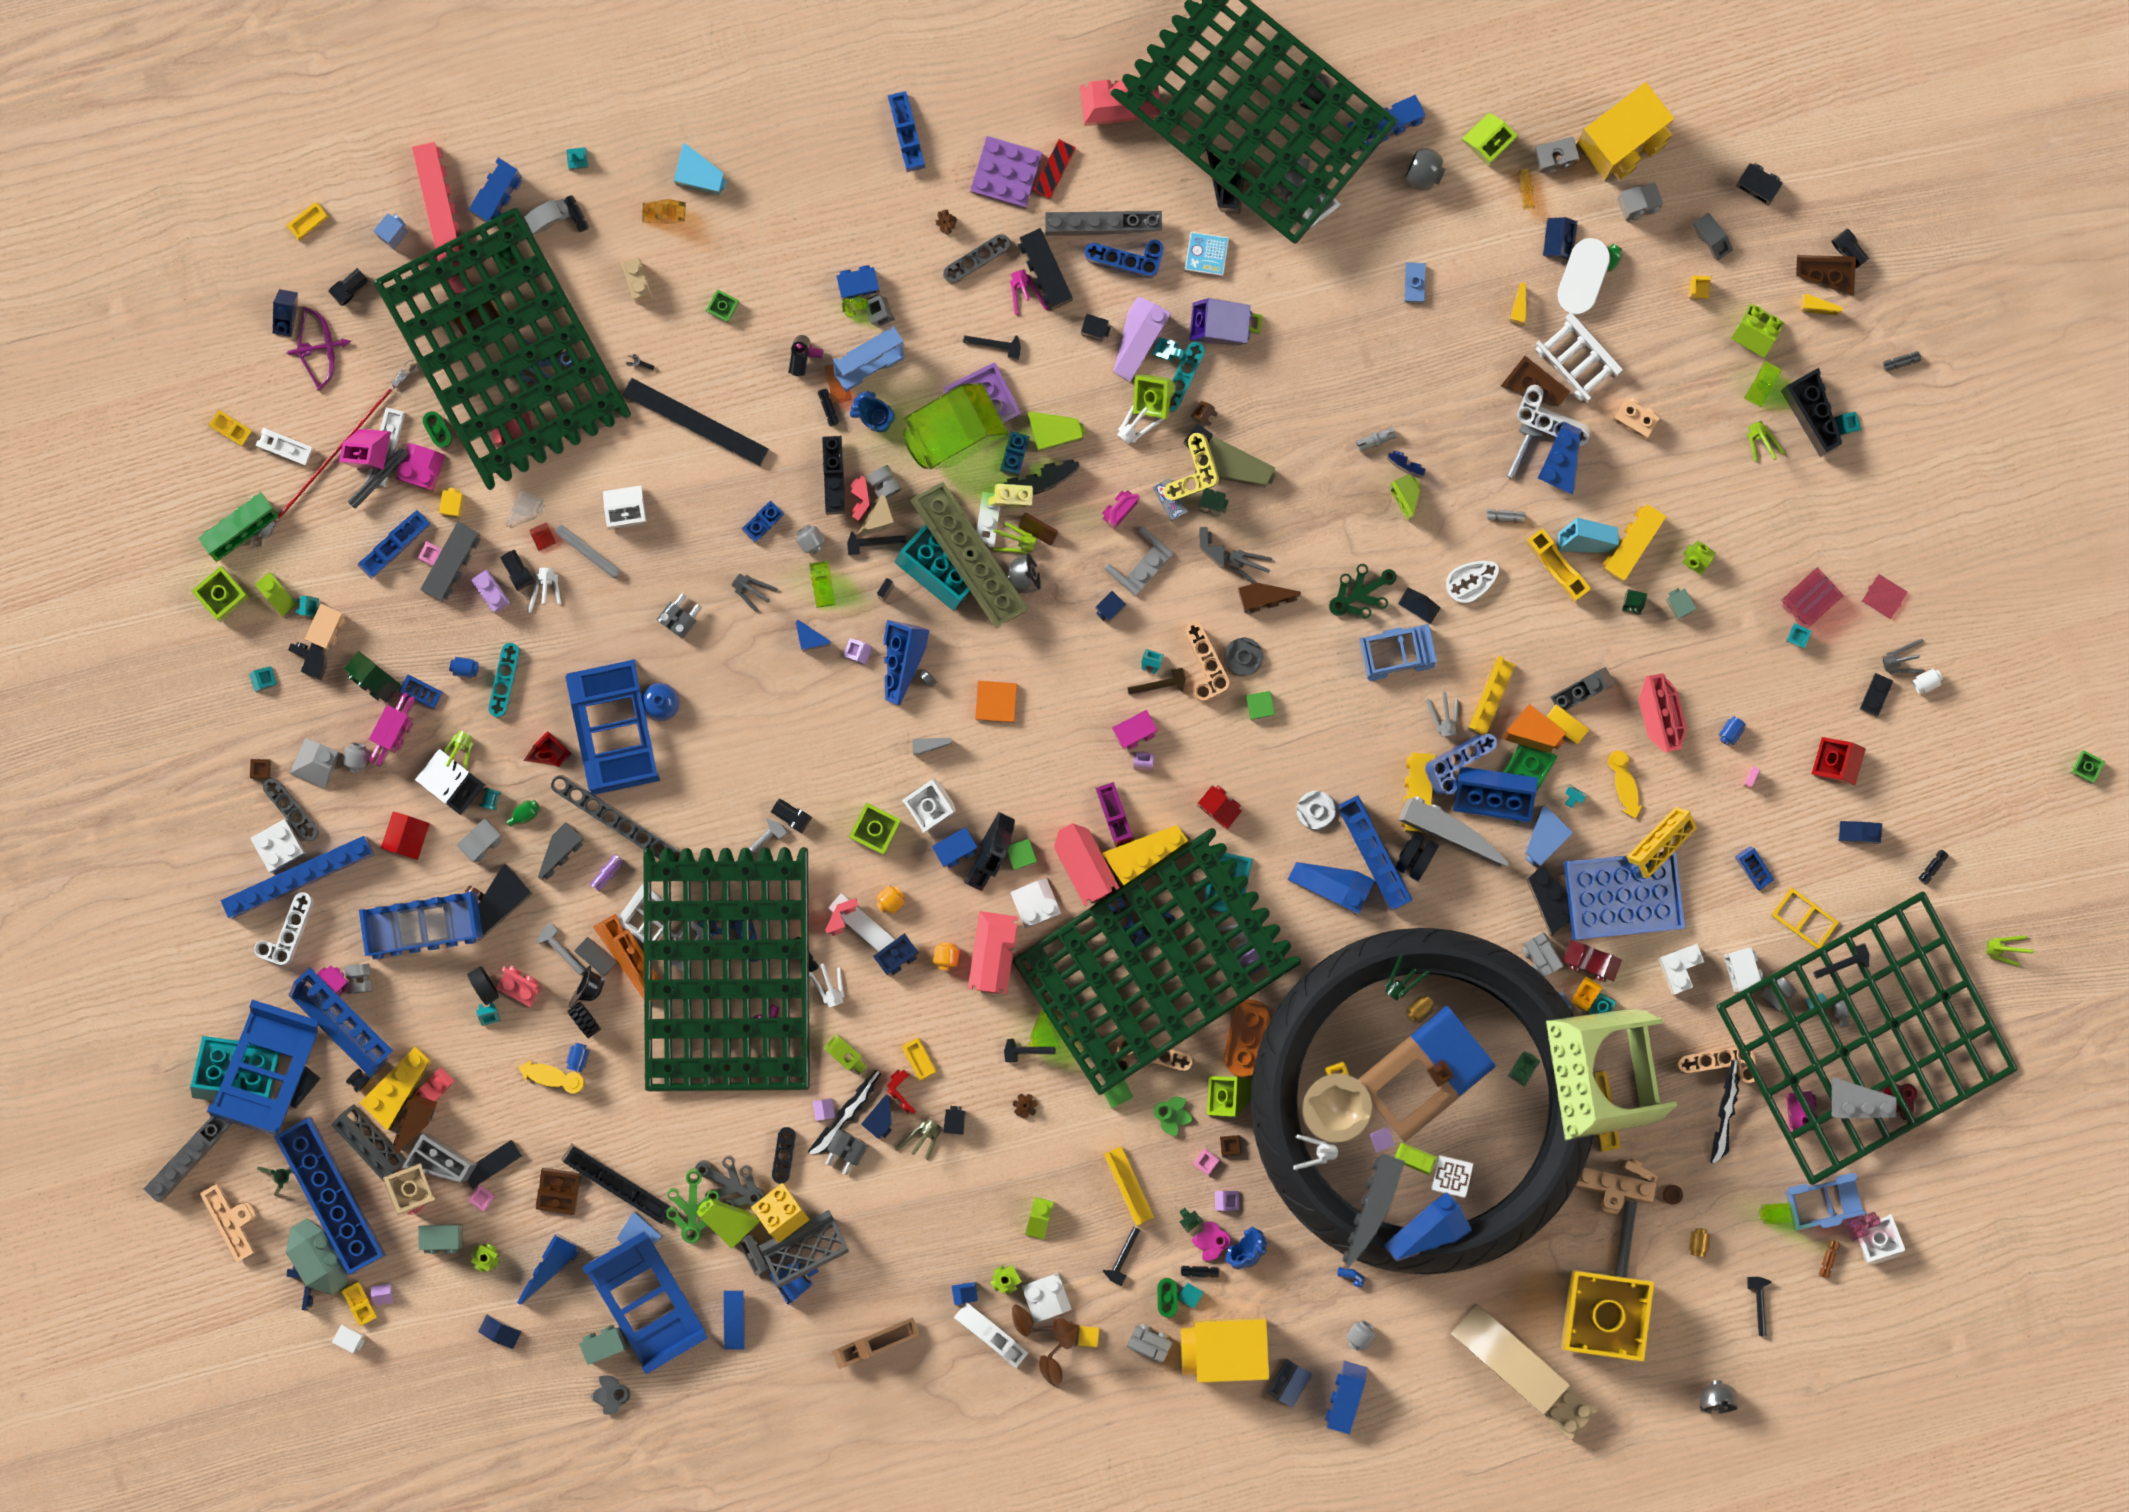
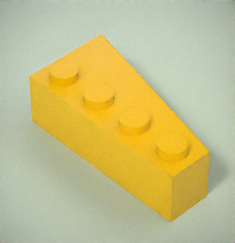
M1175 825L1101 854L1124 886L1186 844L1188 840L1180 828Z

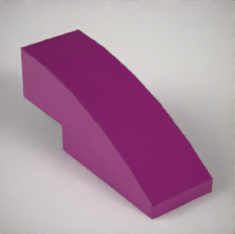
M1114 782L1095 788L1115 847L1134 841Z

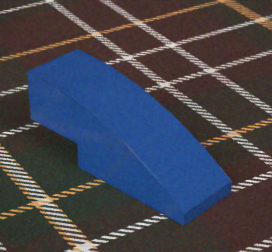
M724 1290V1348L744 1350V1290Z

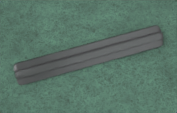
M399 448L385 462L384 469H378L348 500V503L353 508H357L407 457V452Z
M1633 1201L1625 1202L1615 1276L1626 1278L1637 1203Z

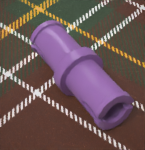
M614 854L605 867L602 866L600 868L601 872L590 885L593 888L596 886V890L600 892L607 881L614 877L613 874L624 863V860Z

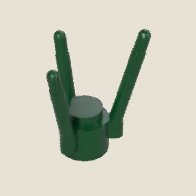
M1403 955L1399 956L1392 974L1385 984L1388 987L1385 992L1397 1001L1399 998L1402 999L1408 991L1430 973L1427 970L1406 987L1405 984L1417 971L1414 968L1402 982L1398 980L1393 982Z
M260 1166L257 1167L258 1170L271 1174L273 1182L278 1184L274 1193L275 1196L279 1194L283 1184L287 1183L289 1174L292 1172L290 1167L287 1170L277 1169L275 1171Z

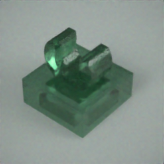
M1186 1208L1179 1211L1184 1218L1179 1223L1187 1233L1203 1222L1196 1211L1189 1213Z

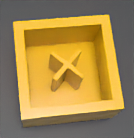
M783 1183L751 1207L778 1244L810 1220Z

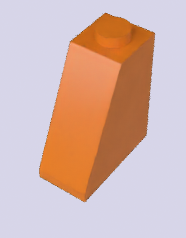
M1529 704L1502 738L1506 741L1551 753L1554 748L1558 750L1564 743L1562 738L1566 732Z

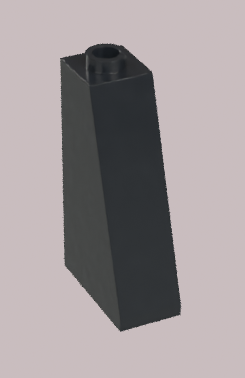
M507 864L501 867L479 902L483 938L533 894Z

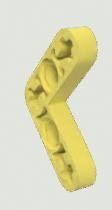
M1193 433L1189 437L1188 445L1197 473L1167 484L1164 494L1168 499L1179 500L1213 488L1218 484L1219 475L1205 435ZM1196 437L1198 439H1202V442H1200L1199 445L1201 449H1205L1206 451H1201L1196 454V451H1200L1198 445H1194L1193 443L1196 441ZM1201 455L1208 457V463L1205 466L1199 463ZM1211 467V470H1208L1209 475L1214 476V479L1211 480V484L1210 482L1205 481V479L1208 478V475L1206 471L1202 472V469H1208ZM1191 479L1196 482V488L1192 491L1187 488V482ZM1172 486L1174 488L1182 487L1185 493L1182 490L1177 491L1175 493L1176 496H1174L1173 494H1170V491L1172 490Z

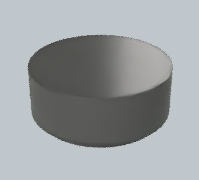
M926 669L920 673V677L931 688L938 683Z

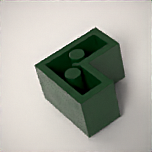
M360 651L355 654L344 668L350 673L348 678L364 691L369 689L371 691L369 694L377 701L381 698L387 703L401 686L399 682Z

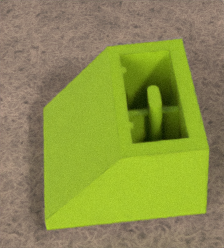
M1489 112L1461 140L1489 167L1516 141L1518 135L1504 121Z
M1751 303L1731 339L1765 358L1785 322Z

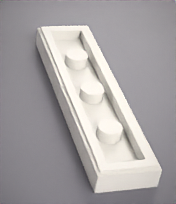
M387 407L380 427V431L391 432L385 462L395 453L405 417V412ZM369 469L366 482L378 469ZM388 476L379 484V486L386 487Z
M840 894L829 906V909L834 912L838 904L849 900L843 894ZM855 907L856 911L845 915L844 912L841 913L844 922L876 950L881 951L895 940L858 907Z

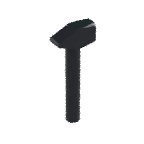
M964 335L963 343L1009 350V359L1019 360L1021 346L1018 335L1014 337L1012 342Z
M851 531L847 542L848 555H860V546L906 543L905 535L857 539L854 532Z
M1862 943L1854 946V956L1814 971V977L1816 979L1858 962H1861L1864 967H1869L1870 954L1866 944Z
M1014 1038L1007 1039L1004 1049L1005 1062H1018V1054L1054 1055L1056 1053L1055 1047L1016 1046Z
M1134 1226L1113 1269L1103 1270V1273L1110 1281L1122 1286L1126 1275L1120 1273V1270L1140 1232V1229Z
M1759 1276L1747 1277V1289H1756L1758 1335L1766 1336L1764 1286L1770 1284L1771 1281Z

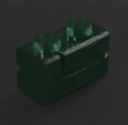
M1205 488L1203 489L1198 509L1200 512L1207 514L1210 512V515L1219 517L1221 513H1226L1229 500L1225 499V493L1214 492L1212 489Z

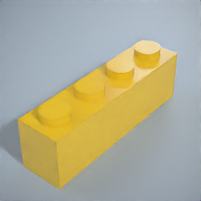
M1646 504L1644 508L1642 506L1639 507L1634 515L1637 519L1634 523L1630 522L1624 530L1626 533L1624 539L1619 540L1618 546L1614 548L1616 549L1612 556L1608 555L1603 562V565H1605L1603 571L1621 583L1625 581L1667 517L1649 504Z
M1412 752L1410 757H1407L1406 768L1409 769V776H1405L1404 788H1408L1407 796H1403V806L1406 799L1414 798V796L1424 799L1425 804L1431 806L1432 785L1426 774L1425 766L1430 760L1435 758V754ZM1401 822V827H1404L1406 832L1416 831L1417 833H1425Z

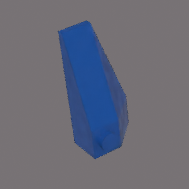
M1300 862L1295 863L1287 879L1356 915L1359 914L1375 881L1358 871Z
M560 1234L554 1235L542 1256L544 1260L534 1270V1277L527 1283L517 1303L522 1305L571 1260L574 1262L580 1252L577 1250L579 1245Z

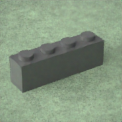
M457 521L420 590L441 602H444L445 599L448 600L453 592L451 587L462 576V572H460L464 565L467 566L471 559L470 553L472 549H476L481 541L479 538L480 534Z

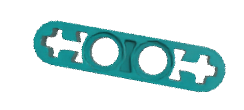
M1192 342L1185 352L1191 358L1193 351L1190 349H1195L1198 346L1201 354H1196L1194 358L1197 363L1190 359H1187L1186 362L1181 360L1172 379L1174 383L1176 381L1184 382L1185 388L1182 391L1175 390L1174 394L1181 395V397L1178 398L1176 396L1174 403L1177 405L1169 408L1170 413L1177 411L1204 356V346L1200 342ZM1185 363L1193 366V371L1189 374L1182 371V366Z
M514 643L505 644L500 654L489 703V712L496 718L503 717L506 714L520 655L519 647ZM510 647H513V650L516 651L510 658L511 661H514V664L503 662L504 658L508 660L506 649H510ZM505 665H509L512 669L509 676H503L501 673V669ZM501 684L506 685L508 688L507 693L504 695L497 693V687ZM495 696L500 699L506 698L505 702L501 701L500 707L503 710L499 711L498 714H495L496 711L493 710V706L498 704V700H494Z

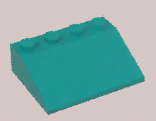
M926 524L899 552L894 561L896 565L952 611H955L971 593ZM968 551L967 555L973 557V553Z
M202 1036L190 1085L192 1098L215 1101L239 1041ZM249 1044L242 1062L277 1073L279 1053ZM239 1068L232 1086L272 1099L275 1079Z

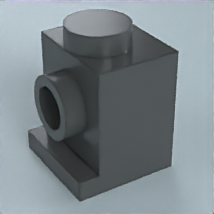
M874 295L864 302L871 324L880 327L895 320L886 297Z

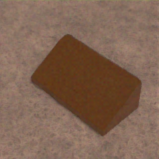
M1028 513L1023 514L1018 525L1021 530L1032 534V536L1050 546L1058 536V530Z

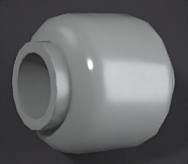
M808 524L797 532L796 542L804 553L812 552L816 554L823 549L822 544L825 538L816 526Z
M351 743V745L345 747L343 765L348 767V771L358 773L360 770L367 768L370 751L366 748V745Z
M1364 1320L1355 1322L1347 1333V1340L1350 1342L1349 1346L1357 1351L1368 1349L1376 1337L1374 1326Z

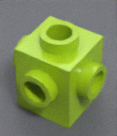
M1697 540L1693 546L1689 544L1683 554L1686 557L1682 563L1689 569L1702 575L1713 560L1716 552Z
M489 1243L486 1245L481 1244L479 1247L476 1246L471 1253V1257H473L471 1262L475 1264L474 1268L483 1273L485 1270H495L500 1262L498 1258L500 1253L496 1251L497 1248ZM483 1254L488 1257L486 1262L481 1260Z
M1012 1264L1006 1268L1002 1265L993 1271L995 1275L992 1276L991 1284L996 1292L1000 1290L1001 1294L1006 1292L1008 1295L1017 1289L1015 1285L1021 1283L1022 1280ZM1002 1277H1008L1009 1282L1003 1283Z

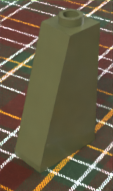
M1212 436L1209 447L1219 479L1266 487L1268 483L1272 484L1276 473H1274L1275 467ZM1206 455L1202 456L1199 462L1200 465H1207L1208 457ZM1211 467L1208 469H1202V472H1207L1208 477L1214 478V476H1210L1208 473V470H1211Z

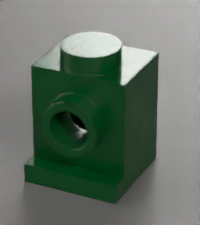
M1628 589L1625 593L1622 611L1641 615L1647 593Z

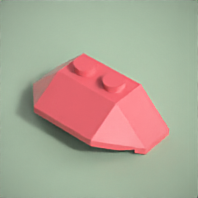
M1664 673L1646 676L1639 697V703L1647 736L1664 752L1680 750L1683 746L1682 743L1687 728L1678 691L1666 679Z

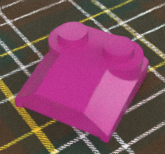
M408 443L405 450L408 455L398 466L395 479L433 492L446 455Z
M1122 490L1115 498L1117 502L1113 506L1108 505L1102 512L1104 515L1102 519L1108 523V526L1114 530L1140 502L1138 494H1132L1129 490L1126 492Z

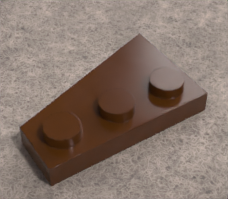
M1797 255L1796 276L1830 286L1832 289L1841 290L1854 296L1856 257Z

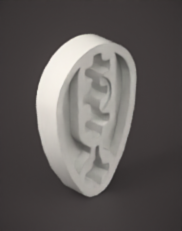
M1476 561L1455 568L1446 580L1448 595L1458 603L1467 604L1482 596L1493 584L1499 573L1498 565L1492 561ZM1486 566H1489L1490 568H1495V570L1493 571L1494 575L1491 576V574L1488 573L1481 576V574H1483L1487 570ZM1470 575L1473 577L1477 576L1476 585L1470 583L1468 589L1461 588L1458 595L1456 592H1451L1453 589L1452 585L1455 584L1458 587L1461 585V580L1467 582L1470 579Z

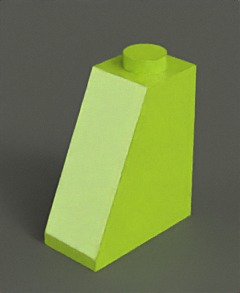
M1028 412L1038 452L1083 440V434H1086L1084 425L1079 423L1078 418Z
M711 1198L708 1201H704L697 1211L699 1217L731 1249L760 1222L758 1217L752 1212Z

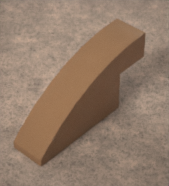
M912 1317L837 1348L832 1353L838 1368L841 1369L920 1336V1333Z

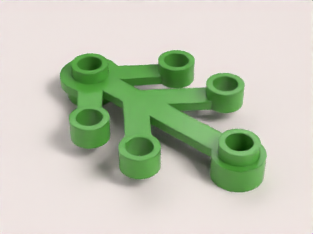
M695 1168L688 1170L686 1173V1181L689 1184V1205L680 1197L679 1191L676 1188H670L667 1192L668 1199L674 1201L688 1216L687 1224L678 1215L677 1208L670 1207L666 1212L667 1218L673 1220L682 1229V1238L687 1243L697 1242L701 1237V1230L707 1225L702 1219L696 1223L699 1206L704 1201L710 1199V1193L716 1194V1197L711 1199L718 1200L719 1197L717 1190L710 1189L707 1192V1196L697 1204V1185L701 1182L702 1175ZM696 1173L697 1178L692 1179L690 1175ZM673 1191L677 1193L676 1197H671L669 1194ZM675 1211L676 1215L670 1216L669 1212ZM693 1230L695 1234L689 1236L688 1231Z

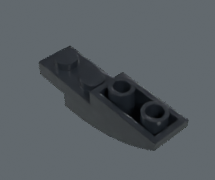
M842 436L822 437L826 515L845 514Z
M1074 459L1065 460L1063 464L1056 466L1055 463H1048L1044 465V468H1040L1041 476L1031 474L1022 480H1019L1018 477L1009 478L1003 484L1032 486L1033 495L1050 490L1067 480L1079 469V461L1074 462Z
M1001 812L997 813L980 843L983 849L964 880L967 885L983 891L990 876H996L1012 838L1015 824L1014 818Z

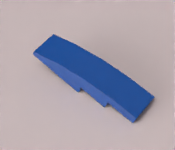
M903 91L888 95L906 171L911 172L926 168L907 92Z
M416 510L393 529L383 541L375 546L373 551L358 563V566L372 579L406 549L430 523Z

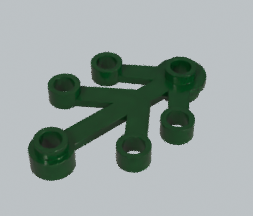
M1359 564L1356 569L1357 577L1353 592L1346 598L1347 585L1351 583L1352 578L1347 573L1342 574L1338 595L1329 603L1330 612L1335 616H1342L1347 612L1358 615L1362 619H1368L1371 616L1370 608L1363 607L1361 609L1351 606L1350 604L1355 601L1374 605L1379 609H1385L1388 606V600L1385 597L1375 598L1367 596V594L1384 584H1394L1397 579L1395 571L1386 569L1380 578L1362 588L1364 577L1368 573V566L1366 564ZM1361 566L1366 568L1365 573L1359 572ZM1388 573L1392 574V580H1387L1385 575ZM1347 576L1349 582L1344 583L1342 577ZM1380 600H1384L1386 602V605L1384 607H1381L1379 605ZM1341 603L1342 609H1336L1335 604ZM1368 610L1369 615L1366 617L1363 616L1362 611Z

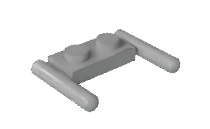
M1143 526L1139 527L1138 532L1154 547L1151 548L1125 578L1110 564H1107L1104 568L1134 596L1143 589L1173 555L1169 548Z

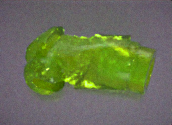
M860 296L851 300L845 299L842 303V312H845L847 317H853L856 311L867 309L868 301Z

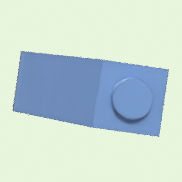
M1546 805L1539 812L1525 851L1527 855L1525 859L1532 866H1541L1573 833Z

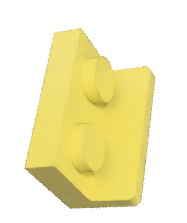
M995 484L994 496L988 498V505L1021 508L1032 506L1033 487Z

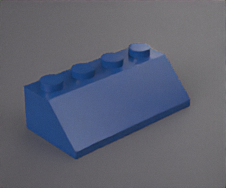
M1461 767L1458 774L1453 811L1531 822L1538 778Z

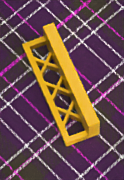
M1498 656L1468 727V730L1480 735L1488 733L1515 667L1514 663L1504 660L1502 656Z
M1675 807L1626 856L1629 863L1639 866L1644 878L1648 879L1697 829L1690 811ZM1688 823L1689 828L1683 832L1685 824ZM1676 834L1675 842L1671 845L1672 837ZM1664 847L1663 854L1658 857L1660 850ZM1651 860V865L1647 869L1646 864Z
M1122 1146L1105 1153L1106 1161L1136 1226L1154 1218Z

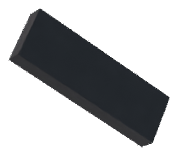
M510 1140L476 1162L477 1165L467 1180L472 1189L522 1157L514 1142Z

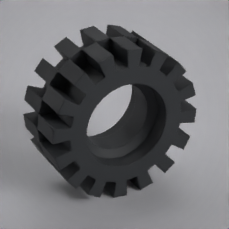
M578 1002L567 1011L588 1039L601 1030L596 1020L581 1002Z

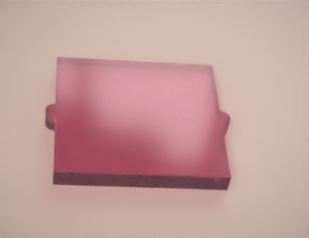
M1878 574L1873 584L1868 586L1869 590L1862 602L1891 619L1896 610L1901 607V602L1908 592Z

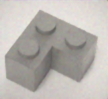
M1655 182L1641 188L1638 185L1622 191L1617 198L1625 221L1629 219L1631 221L1638 220L1647 212H1649V215L1657 213L1664 204Z

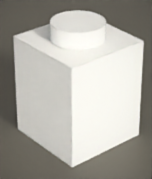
M342 1324L332 1343L351 1353H355L356 1350L360 1351L365 1343L363 1337L365 1335Z

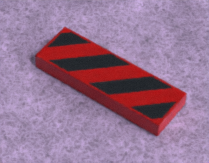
M1058 139L1033 192L1051 199L1076 150L1075 146Z

